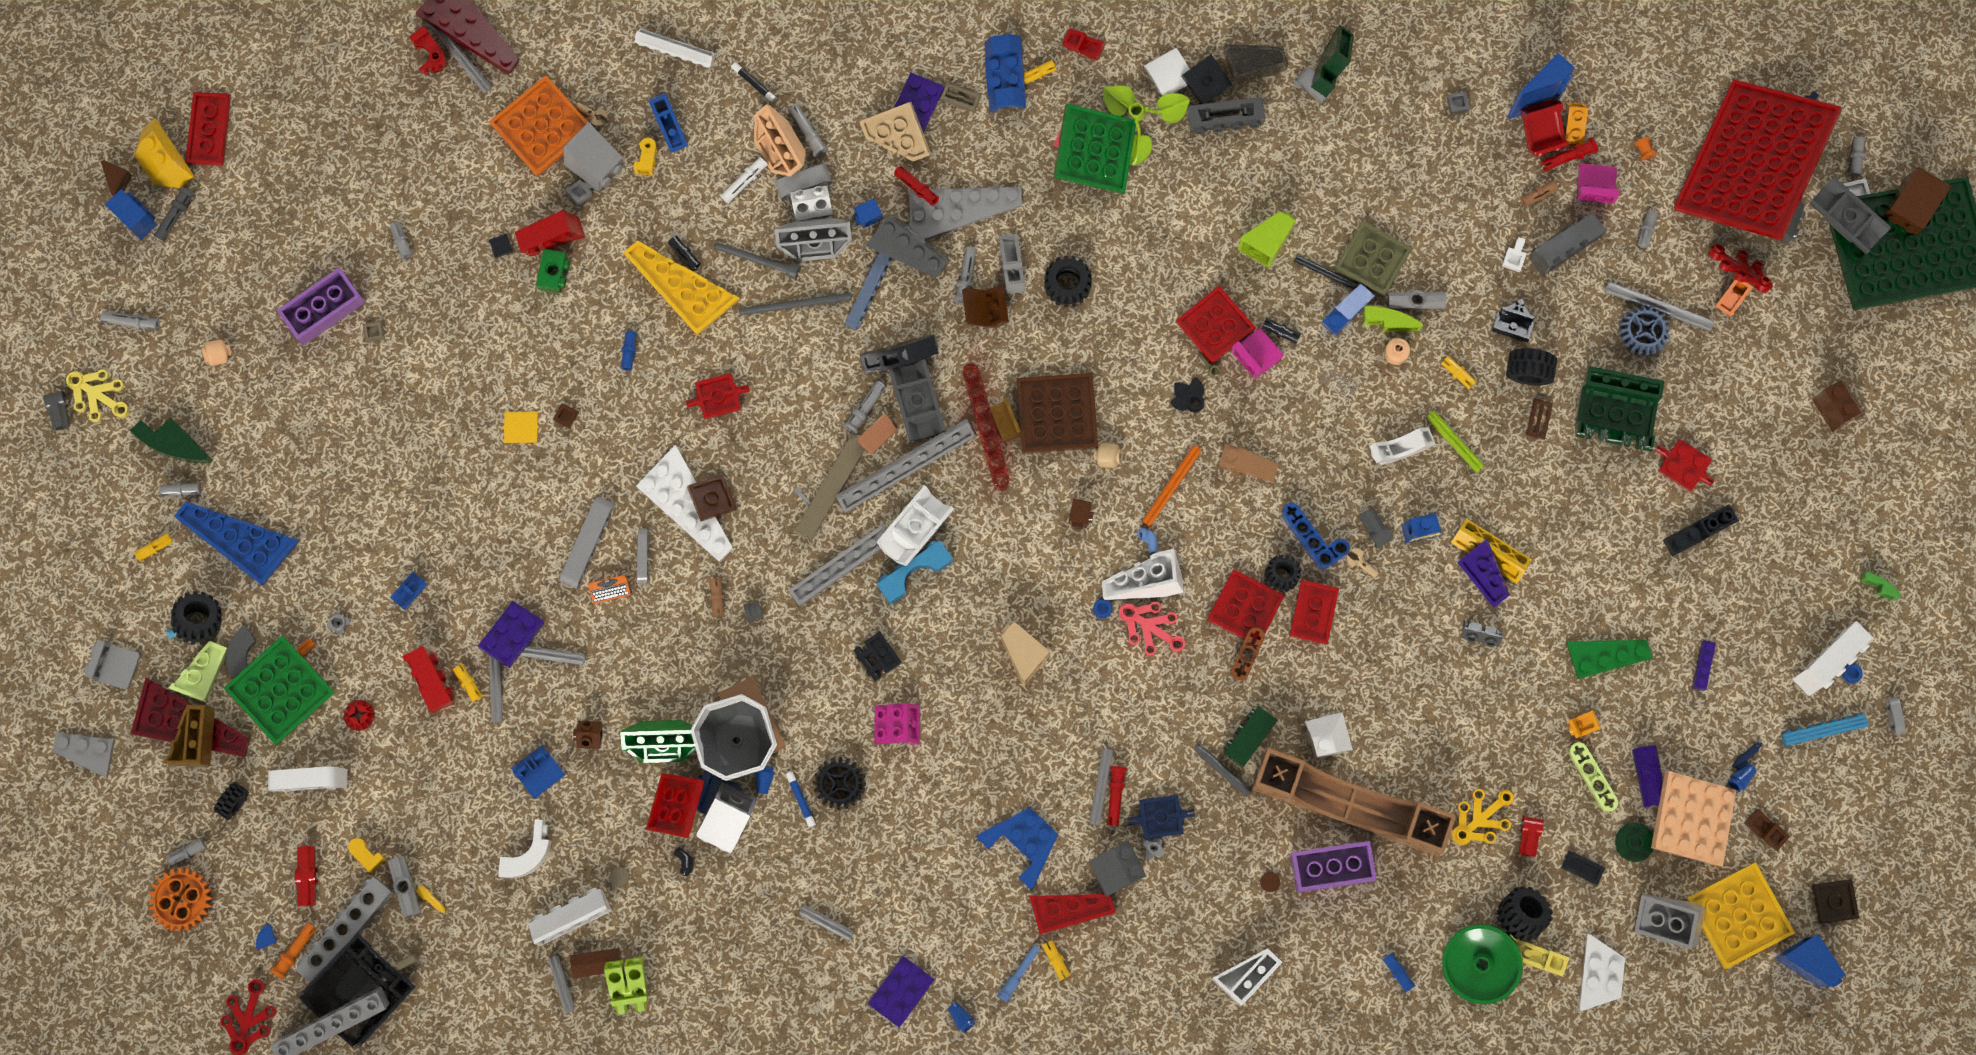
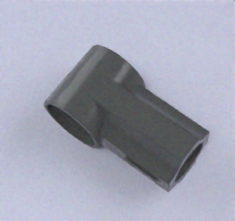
M64 391L43 396L45 407L50 415L52 429L55 431L71 427L67 412L68 404L65 401L67 396Z
M1374 508L1359 515V519L1368 531L1369 539H1372L1375 543L1374 547L1376 549L1394 539L1392 532L1387 525L1382 523Z

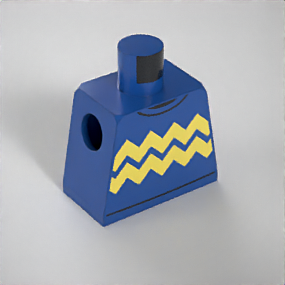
M1436 513L1411 518L1401 525L1406 544L1441 536Z

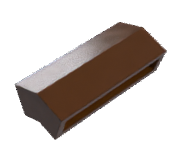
M615 948L570 955L572 978L605 974V962L622 960L620 949Z

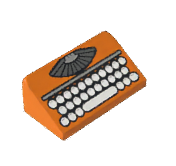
M626 575L588 583L593 604L631 595Z

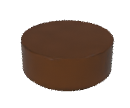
M1268 872L1261 877L1260 885L1264 891L1274 892L1280 886V879L1277 874Z

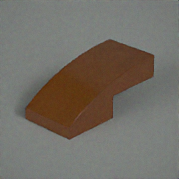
M1756 809L1744 822L1749 829L1776 851L1790 837L1760 809Z

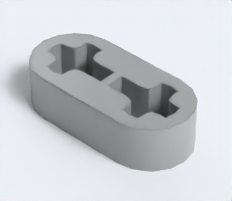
M1897 697L1888 698L1885 704L1891 732L1893 735L1904 734L1905 722L1900 701Z

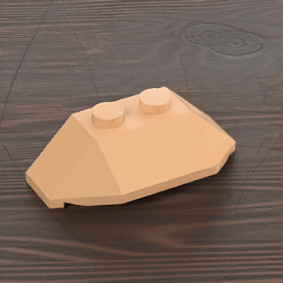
M766 104L754 115V143L772 173L791 177L804 166L806 151L788 120L769 104Z

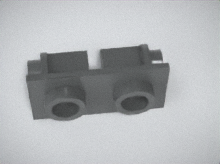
M1468 621V623L1464 622L1461 638L1469 642L1484 643L1489 647H1499L1503 638V631H1500L1499 628L1486 625L1485 630L1482 631V624Z

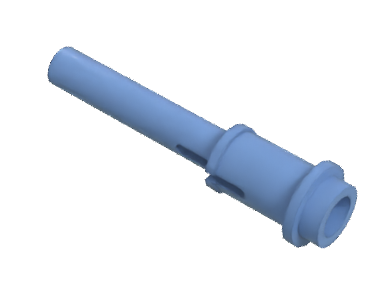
M1033 945L1012 977L1009 976L1001 991H997V997L1007 1003L1008 1000H1011V995L1020 984V978L1039 952L1040 948Z

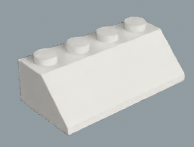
M597 888L590 889L585 892L586 896L580 899L578 896L568 900V904L563 907L561 905L550 909L551 913L545 916L539 914L533 917L532 922L528 923L534 944L542 946L611 912L612 909L603 890H597Z

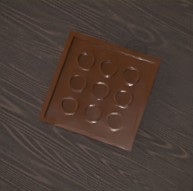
M1092 373L1017 378L1022 454L1098 448Z

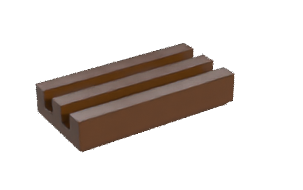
M1534 398L1526 436L1545 440L1553 403ZM1537 404H1540L1535 431L1531 432ZM1545 405L1548 406L1543 426L1542 434H1540L1538 432Z

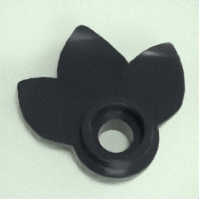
M1194 378L1190 386L1179 382L1174 384L1176 398L1170 403L1175 409L1179 411L1189 410L1192 413L1200 412L1203 409L1204 399L1202 396L1204 394V386L1198 378ZM1194 400L1198 402L1196 407L1191 405V402Z

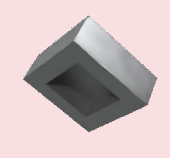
M1466 91L1447 95L1451 115L1470 110Z

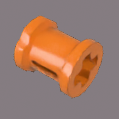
M1650 136L1634 143L1642 155V161L1657 155V152L1653 150L1650 143Z

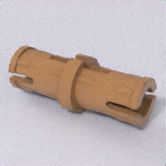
M1551 180L1541 187H1535L1530 193L1521 196L1520 201L1524 207H1528L1538 200H1544L1551 193L1558 191L1559 187L1555 180Z
M715 578L709 579L711 589L709 600L712 602V618H717L718 612L719 617H725L723 609L725 597L722 595V578H717L716 584Z

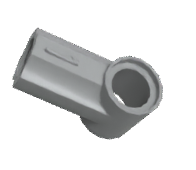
M1306 67L1294 80L1296 86L1299 85L1303 92L1307 91L1322 104L1333 91L1327 97H1324L1311 88L1315 71Z

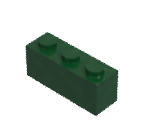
M1260 706L1256 710L1252 708L1246 716L1249 719L1245 726L1241 724L1236 730L1235 734H1237L1235 740L1232 741L1230 739L1223 748L1226 750L1224 756L1242 769L1278 721V719Z

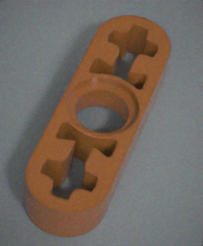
M1252 627L1248 631L1232 668V675L1235 679L1244 680L1248 677L1265 638V632L1262 628ZM1251 632H1260L1259 636H1261V639H1257L1254 644L1258 645V648L1251 644H1246L1247 641L1251 643L1253 639ZM1244 649H1252L1254 656L1251 659H1246L1243 656ZM1239 659L1246 663H1251L1250 666L1245 665L1244 671L1246 674H1241V676H1238V671L1235 670L1241 667L1242 662H1239Z

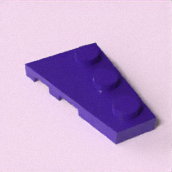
M1488 539L1484 540L1457 562L1493 608L1510 596Z

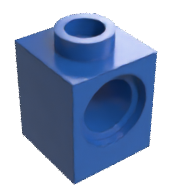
M874 198L854 208L855 215H853V218L857 225L861 224L863 229L883 219V214Z

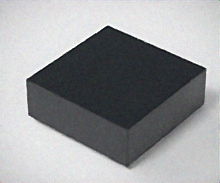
M507 234L489 240L495 258L513 252Z

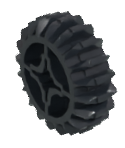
M842 757L838 758V763L835 762L834 758H831L832 765L825 761L824 765L827 768L823 769L819 766L818 769L822 774L815 773L814 775L816 778H819V781H813L814 785H819L818 788L814 789V792H821L817 798L820 800L825 797L822 802L823 805L830 801V809H833L834 804H837V810H841V804H844L845 809H848V802L855 806L856 804L853 799L861 800V797L857 795L858 792L861 794L865 793L863 789H860V786H866V782H860V780L865 778V775H858L862 768L859 767L855 770L854 768L857 763L853 762L850 766L849 758L846 759L845 763H842ZM836 768L847 769L839 776L830 773L831 770ZM851 773L854 774L856 780L854 790L847 785V780ZM825 777L832 782V787L828 794L824 790ZM834 779H839V781L844 779L843 784L847 789L844 787L840 788V786L835 788L837 784ZM839 791L849 794L848 797L843 799L833 798Z

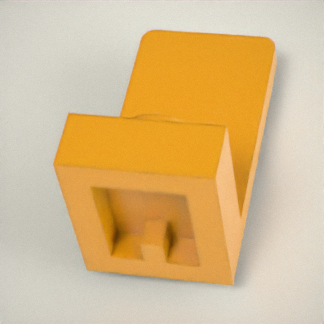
M1566 102L1568 117L1565 139L1569 141V144L1584 143L1588 107L1585 103Z

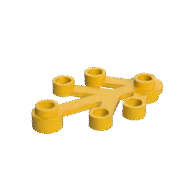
M1482 789L1474 790L1472 793V798L1474 799L1473 820L1466 826L1467 812L1470 810V805L1466 801L1460 802L1457 806L1459 811L1458 826L1452 831L1453 841L1458 845H1466L1470 840L1485 841L1487 844L1494 843L1496 841L1495 833L1487 832L1481 834L1472 831L1477 827L1494 828L1501 831L1509 830L1511 827L1509 820L1495 821L1487 819L1502 806L1510 805L1514 800L1513 793L1509 790L1499 792L1497 800L1481 813L1482 799H1484L1485 793ZM1476 792H1480L1482 794V797L1480 799L1476 798ZM1504 794L1509 795V801L1503 799ZM1461 804H1465L1467 806L1466 811L1461 810ZM1502 822H1506L1508 824L1507 829L1502 828ZM1459 832L1465 833L1464 839L1459 837ZM1488 834H1491L1493 836L1492 841L1487 840L1486 837Z

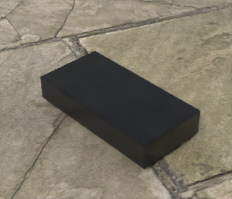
M1570 850L1561 866V869L1596 886L1606 868Z

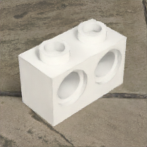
M827 185L790 192L796 221L833 214Z

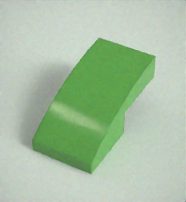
M1868 571L1861 574L1860 582L1878 587L1876 595L1894 601L1901 597V593L1883 578Z

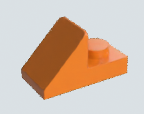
M1734 279L1715 306L1731 317L1754 286L1750 283L1739 282Z

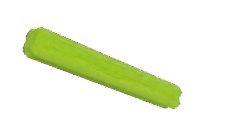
M1435 411L1427 416V420L1475 472H1479L1484 467V464Z

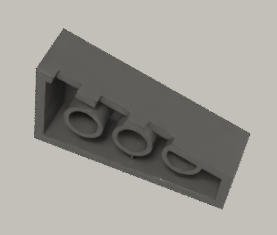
M1594 213L1589 216L1585 214L1577 220L1576 224L1567 226L1560 234L1552 236L1547 242L1532 250L1533 254L1530 260L1541 275L1545 276L1601 238L1607 230Z
M893 214L885 218L866 244L867 247L935 278L941 275L951 261Z

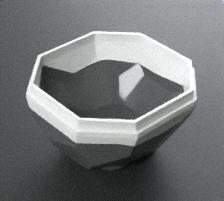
M743 694L704 705L691 728L701 768L725 781L764 770L777 746L767 708ZM736 737L740 738L739 744H734L733 742Z

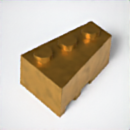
M186 705L177 727L179 730L175 740L171 742L170 746L172 747L168 757L164 760V764L172 766L211 765L215 708L206 705Z

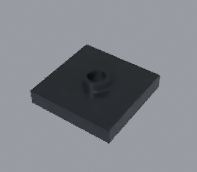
M1212 54L1181 75L1200 104L1208 103L1233 85Z

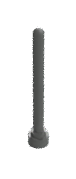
M719 242L714 244L716 250L786 272L789 278L795 280L798 277L796 276L797 272L801 270V266L794 263L792 265H785Z

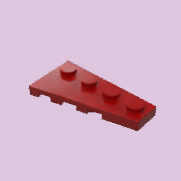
M1105 894L1029 896L1039 934L1116 913L1111 895L1107 897Z

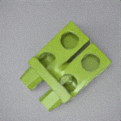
M644 958L626 959L625 965L623 960L605 962L604 972L611 1005L615 1007L617 1014L628 1013V1004H635V1009L638 1012L645 1011L648 1001V988Z

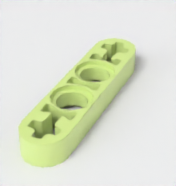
M1574 743L1569 748V755L1598 805L1605 812L1615 810L1618 806L1617 797L1588 748L1583 743ZM1575 746L1578 749H1583V751L1581 752L1583 758H1585L1586 756L1588 757L1587 760H1584L1580 764L1578 761L1581 760V757L1578 754H1574V751L1576 750ZM1585 763L1593 766L1591 774H1586L1583 771ZM1599 780L1603 783L1601 791L1594 789V781ZM1605 791H1608L1609 794H1606L1605 796L1608 800H1613V803L1611 804L1612 808H1610L1609 806L1605 807L1604 803L1606 802L1604 796L1599 798L1598 795L1603 794Z

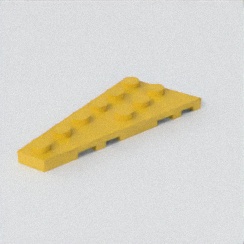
M636 241L623 252L628 260L697 336L740 300L736 295H732L720 286H716L704 277L675 263L670 258H666L639 241Z

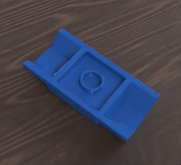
M1012 34L990 37L984 42L990 113L1007 107L1027 108L1021 37Z

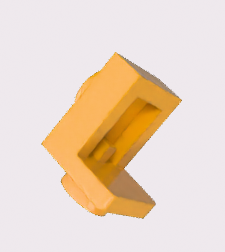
M1594 710L1568 720V729L1571 735H1575L1576 738L1601 729Z

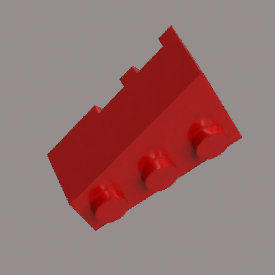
M422 646L402 656L404 662H408L412 671L410 673L415 678L419 691L430 712L435 713L454 704L452 698L455 695L451 687L447 688L444 682L447 680V677L443 670L439 671L437 666L439 660L435 652L431 653V651Z

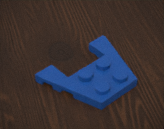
M1029 807L978 834L976 838L990 849L1004 835L1032 862L1019 877L1032 890L1058 834Z

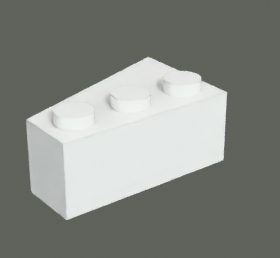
M1267 948L1211 979L1233 1001L1242 1006L1279 967L1282 961Z

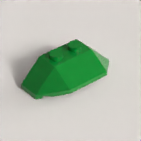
M683 720L641 721L621 730L622 750L643 763L683 762L696 750L691 734L693 725Z

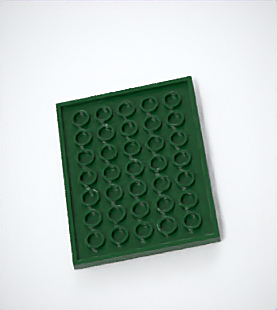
M1968 176L1944 180V182L1951 185V188L1925 228L1917 235L1907 232L1904 227L1890 222L1887 217L1883 216L1898 189L1857 196L1891 227L1871 248L1867 255L1829 224L1853 311L1976 288V203Z

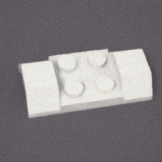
M924 485L878 539L877 544L895 562L907 566L940 528L954 508L944 505L936 499Z

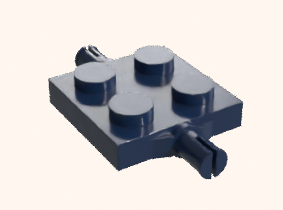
M1178 795L1139 800V816L1128 817V825L1140 824L1143 829L1144 839L1183 835V818L1195 817L1194 809L1182 810L1179 805Z

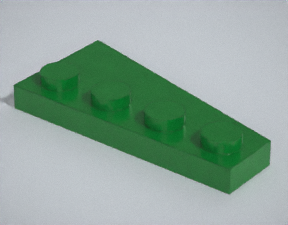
M1647 640L1566 642L1577 679L1653 658Z

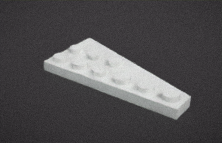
M675 445L636 487L717 561L721 562L733 548L716 517L700 521L687 489L688 485L696 483Z

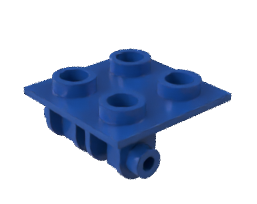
M543 745L511 768L514 775L522 782L534 799L565 776Z

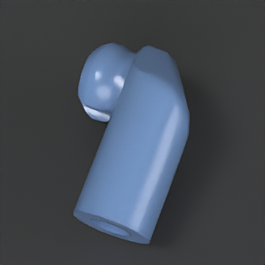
M1147 528L1139 529L1137 536L1148 544L1149 554L1157 553V536Z

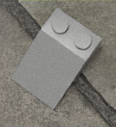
M1642 894L1634 932L1692 950L1699 945L1706 907L1687 901Z

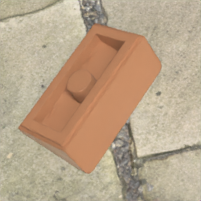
M884 413L859 437L858 443L872 455L897 429Z

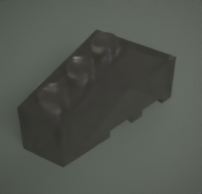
M1224 44L1223 54L1233 85L1287 71L1289 63L1284 47Z

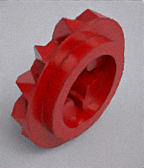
M355 700L349 703L344 710L343 719L352 730L362 731L367 729L375 718L372 705L364 700ZM357 708L361 713H366L361 716L360 721L356 717H351L357 714Z

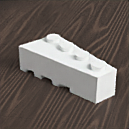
M1855 621L1830 643L1831 646H1827L1818 655L1819 657L1809 663L1804 668L1805 670L1796 675L1793 680L1808 696L1822 687L1827 689L1834 683L1833 678L1835 676L1839 677L1846 671L1845 666L1847 664L1851 665L1858 659L1856 655L1859 652L1863 653L1870 647L1868 643L1873 637Z

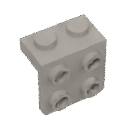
M97 640V643L93 645L91 650V660L85 666V677L118 688L128 689L138 665L140 654L111 645L105 641Z

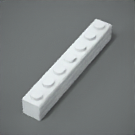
M641 28L636 32L634 42L640 46H647L649 49H656L661 53H668L673 57H680L682 60H689L706 68L711 67L714 63L716 53Z

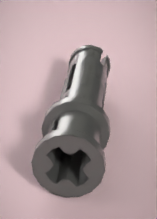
M182 186L179 188L180 192L175 200L171 201L172 207L154 234L155 237L162 241H165L180 214L187 210V205L191 198L196 196Z

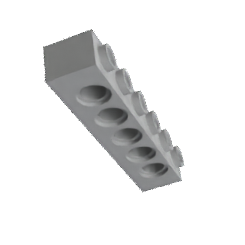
M368 878L362 885V891L359 894L356 893L350 899V905L346 910L342 909L338 913L336 922L333 925L330 924L324 930V936L320 941L316 940L312 944L310 953L307 956L304 955L298 961V967L295 970L310 982L357 933L361 934L395 892L378 878ZM369 894L374 896L371 904L366 903V897ZM356 909H359L361 911V916L359 919L355 920L353 918V912ZM343 925L348 927L345 935L340 933V928ZM330 940H333L335 943V947L333 950L329 951L327 949V943ZM317 956L322 958L319 966L314 964V959ZM331 968L314 985L317 986Z
M380 986L276 1039L270 1045V1048L274 1055H297L386 1010L390 1002Z

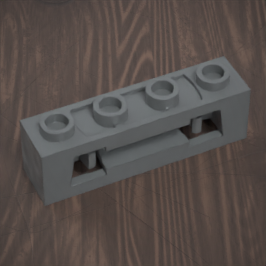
M1262 97L1191 105L1187 109L1190 133L1195 132L1196 135L1204 134L1208 130L1222 132L1225 128H1232V130L1242 129L1243 126L1257 128L1264 124L1265 121ZM1244 109L1241 115L1212 118V120L1208 121L1209 114L1210 116L1222 114L1239 113L1240 110Z

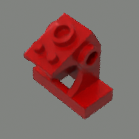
M424 26L409 36L416 50L421 48L429 53L428 61L418 69L420 74L424 73L425 76H428L431 71L438 73L447 67L443 50Z

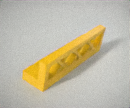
M1466 518L1451 543L1466 553H1470L1484 541V538L1488 539L1501 574L1517 584L1532 559Z

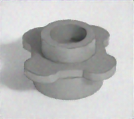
M335 612L327 623V628L335 630L338 635H342L345 627L350 624V619L342 617L339 612Z
M1160 838L1144 841L1143 847L1146 849L1145 856L1147 859L1164 855L1165 852L1162 849V840Z

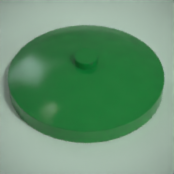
M1474 924L1459 930L1450 939L1443 953L1442 968L1447 983L1461 998L1476 1004H1492L1505 999L1515 990L1522 977L1523 958L1516 941L1504 930L1489 924Z

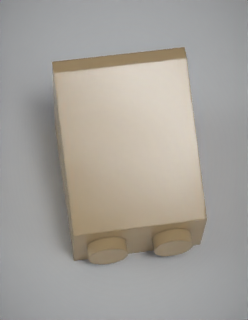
M1013 622L1012 625L1008 623L1001 631L1002 644L1021 684L1025 686L1050 657V651L1017 623Z

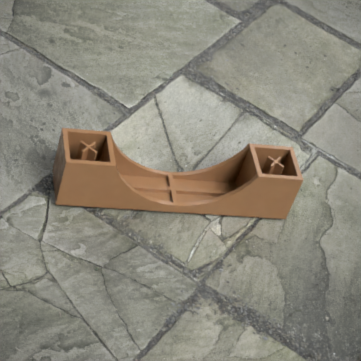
M1267 748L1263 754L1251 789L1436 857L1445 852L1456 818L1454 814L1420 802L1395 798L1351 784L1311 766L1306 761Z

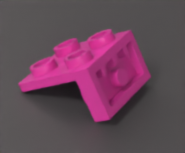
M1580 164L1577 200L1614 204L1619 197V190H1616L1617 168Z
M1261 328L1240 343L1238 341L1231 349L1232 354L1255 380L1284 357L1283 353Z
M901 703L875 706L874 743L920 744V705Z

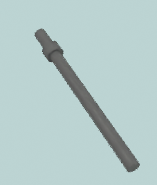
M851 292L843 294L829 293L828 296L739 308L740 316L826 303L833 305L840 301L852 300Z

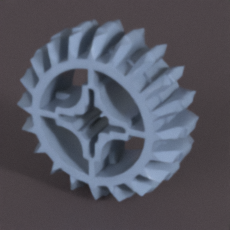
M1644 305L1640 307V310L1638 307H1634L1633 311L1629 310L1626 313L1627 316L1622 317L1623 322L1619 324V327L1622 329L1618 333L1624 335L1620 341H1627L1624 348L1630 345L1632 347L1630 353H1633L1636 349L1637 356H1640L1642 351L1645 356H1648L1649 353L1655 355L1657 350L1661 351L1663 346L1667 345L1666 339H1669L1671 336L1667 333L1670 332L1671 327L1666 326L1669 320H1663L1665 314L1660 316L1658 314L1659 309H1656L1655 312L1652 311V306H1649L1647 310ZM1639 317L1649 318L1652 321L1646 322L1642 318L1639 319ZM1631 322L1635 324L1636 334L1634 336L1631 333ZM1656 325L1659 329L1658 339L1655 337L1656 334L1653 330ZM1649 326H1651L1648 329V332H1643L1641 335H1639L1642 329H1647ZM1644 339L1648 343L1650 342L1651 344H1644L1639 342L1638 340Z

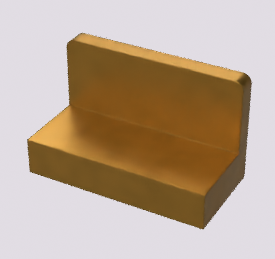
M1007 397L1003 399L1002 403L989 407L1003 443L1021 436V430Z

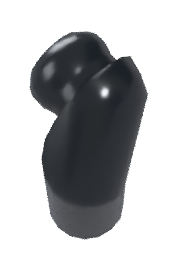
M678 847L674 855L681 860L680 873L683 876H688L694 869L693 858L682 848Z

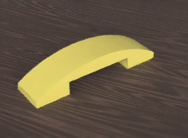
M1513 938L1520 948L1523 963L1563 977L1569 957Z

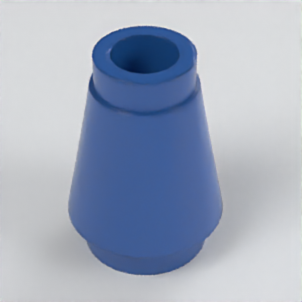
M1747 764L1730 776L1728 780L1730 787L1737 792L1745 790L1757 773V770L1753 765Z
M765 766L764 770L756 772L757 793L768 794L775 773L773 772L774 767Z
M957 1002L948 1008L958 1030L964 1033L975 1025L974 1017Z

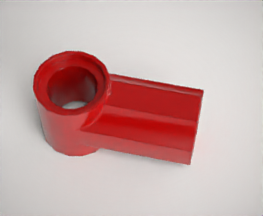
M1523 816L1522 821L1524 823L1523 829H1520L1522 835L1518 854L1536 857L1539 837H1541L1543 832L1544 820Z

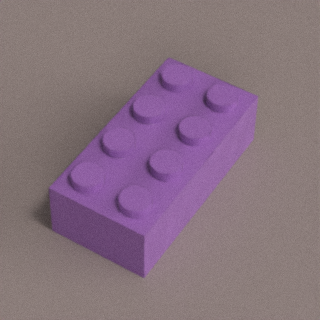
M339 267L283 305L277 312L296 339L302 345H305L366 302Z
M1370 841L1298 851L1290 854L1296 893L1369 883L1377 880Z

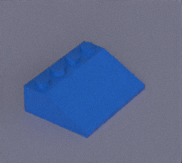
M1557 53L1519 92L1507 117L1512 119L1521 116L1520 109L1555 98L1560 100L1570 83L1569 81L1574 76L1572 73L1575 67L1561 54Z

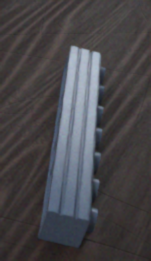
M879 252L845 322V326L854 330L861 327L862 317L865 318L867 314L866 309L872 304L871 299L877 293V286L880 287L882 283V276L886 275L887 270L885 269L887 266H890L892 262L891 257Z

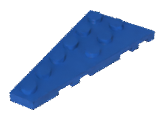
M185 502L174 515L176 519L262 586L300 542L295 538H290L189 502Z

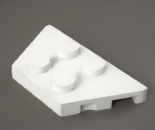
M1586 934L1578 1011H1584L1619 999L1622 994L1625 958L1591 934Z

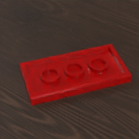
M193 92L186 164L223 166L231 94Z

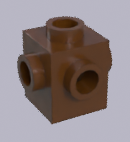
M578 721L577 729L573 730V740H576L577 748H601L603 739L602 721Z

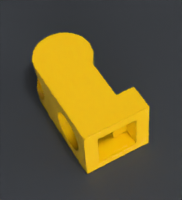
M645 138L640 142V162L634 161L633 169L635 174L654 176L657 146L652 138Z
M360 838L352 839L349 842L348 849L350 853L370 873H373L386 860L381 853L374 855L369 849L367 842Z

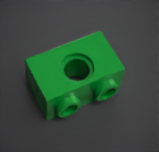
M543 249L536 286L539 290L561 293V289L565 288V270H569L570 259H568L566 253ZM552 269H558L557 274L550 275Z

